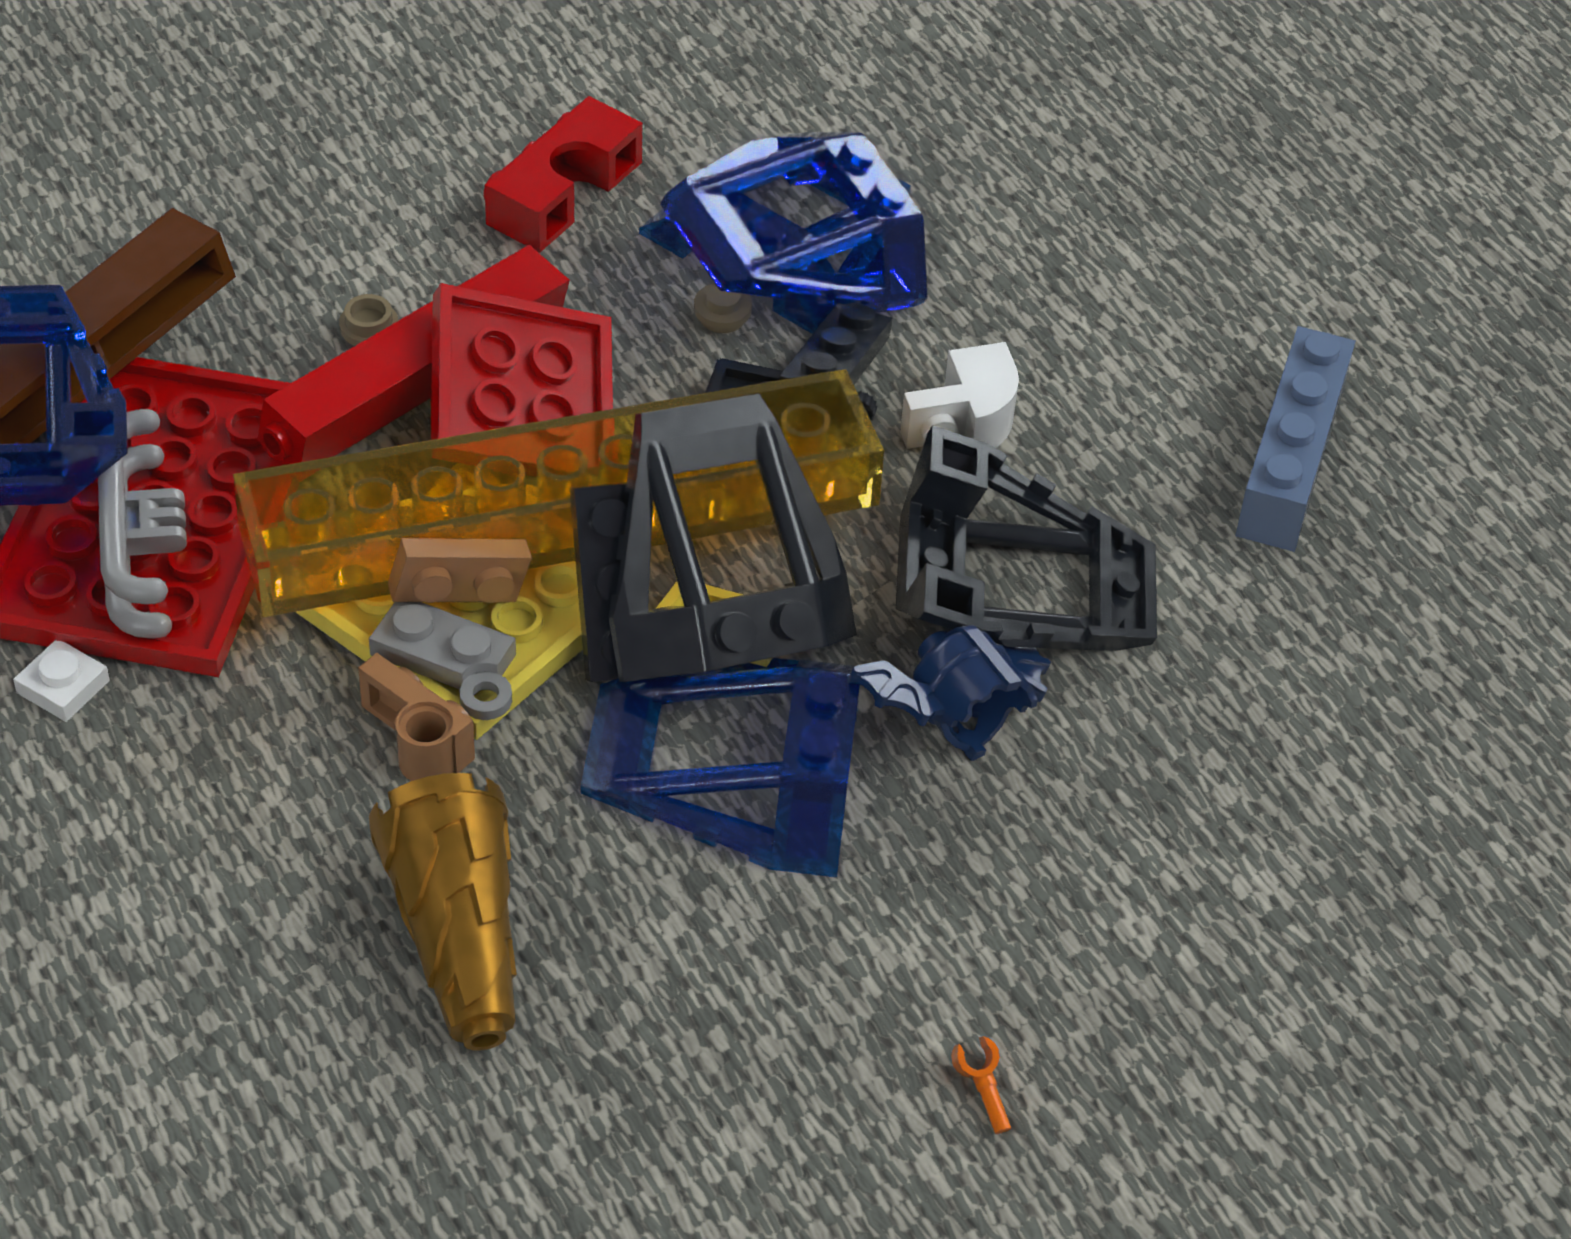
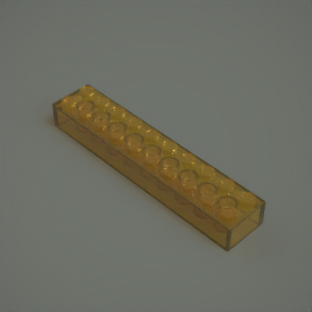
M843 369L233 474L240 535L262 617L389 595L388 580L401 538L526 539L531 554L528 569L575 561L569 487L627 482L635 414L760 394L776 418L823 515L880 505L884 449L847 370ZM755 460L673 474L692 539L775 524ZM654 501L651 547L666 544Z

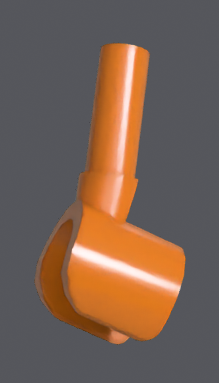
M982 1036L979 1037V1041L985 1052L986 1060L979 1070L973 1069L967 1064L964 1050L960 1044L953 1047L951 1054L952 1064L955 1070L962 1076L973 1078L976 1089L982 1097L994 1133L999 1134L1012 1129L993 1074L1000 1058L999 1049L994 1041Z

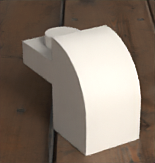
M1006 342L949 350L944 387L904 393L900 433L906 449L923 447L927 433L932 425L990 444L995 448L1007 438L1013 425L1019 376Z

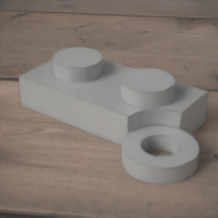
M394 602L369 637L371 656L378 653L394 665L406 667L415 673L459 689L460 704L469 716L480 720H491L504 715L510 709L512 703L511 684L502 675L516 656L515 637L422 602ZM481 690H491L498 695L495 699L486 702L479 701L474 697Z

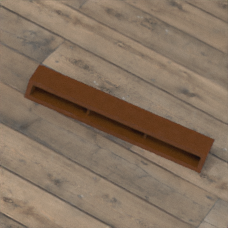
M171 208L0 343V468L236 277L219 231Z

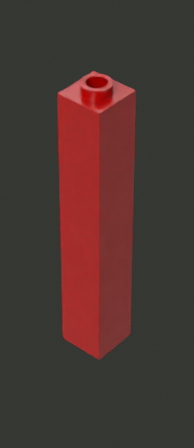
M527 245L460 284L459 287L563 307L570 279L532 246ZM433 301L263 399L257 440L261 443L265 452L272 459L281 461L293 474L300 478L430 399L432 387Z

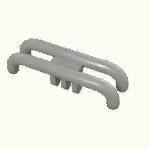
M149 409L125 412L113 418L100 432L97 444L100 570L105 583V605L110 620L121 631L135 637L162 638L171 631L172 621L170 617L160 612H141L134 608L132 603L156 604L162 602L167 596L168 587L159 578H141L131 575L130 556L179 552L186 547L187 533L184 529L186 527V514L183 511L185 508V496L181 490L176 488L128 491L127 481L132 474L137 471L159 467L164 460L163 450L154 444L134 446L123 451V444L129 438L150 434L159 428L160 418L158 414Z

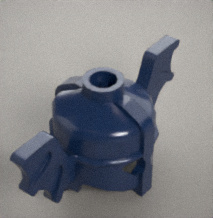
M968 625L957 627L949 632L938 631L926 638L918 649V657L921 661L914 669L912 678L906 676L884 660L856 665L849 676L851 682L859 683L873 695L876 707L893 706L903 709L913 715L920 726H926L928 721L930 724H935L955 748L962 749L970 761H974L985 755L986 749L983 745L989 742L1000 730L1014 707L1019 712H1025L1028 707L1030 709L1037 706V702L1043 700L1047 687L1041 683L1040 675L1046 674L1051 661L1042 657L1036 648L997 645L985 631L979 630L976 626ZM971 717L977 718L974 730L964 728L960 721L968 722Z

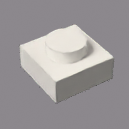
M57 640L51 643L13 679L17 694L65 722L110 681L107 666L69 644Z

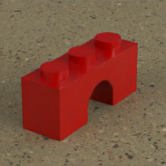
M588 96L573 110L564 113L557 123L540 138L527 144L522 153L507 166L490 176L487 183L484 184L483 192L486 225L526 246H532L540 253L575 222L574 181L588 182L609 192L642 163L643 123Z

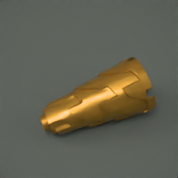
M445 773L413 780L389 791L388 797L391 808L383 814V811L378 808V803L376 802L369 815V826L372 843L380 855L384 870L391 879L402 919L417 947L428 987L433 988L449 1035L456 1042L464 1043L467 1049L481 1051L502 1044L506 1039V1032L513 1029L515 1024L512 978L517 973L508 909L510 880L507 862L511 860L507 823L508 808L500 786L486 777V791L475 789L472 773Z

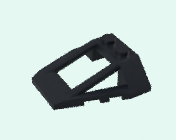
M760 394L635 414L625 492L630 493L625 533L624 535H619L616 558L621 560L617 593L611 595L609 623L619 682L709 671L823 648L856 636L847 572L835 537L776 418ZM755 460L760 471L793 582L786 583L785 587L710 601L673 474ZM653 501L684 606H667L648 610Z
M932 425L927 433L900 516L896 610L952 630L957 627L973 625L979 630L985 631L995 643L1007 647L1118 651L1148 646L1154 643L1157 639L1156 544L1092 506L1087 513H1084L1054 495L1052 492L1056 484L1038 473L1030 480L1003 463L1008 455L990 444ZM989 487L1068 529L967 518ZM966 543L1088 555L1089 616L1083 617L985 607V582L965 576Z

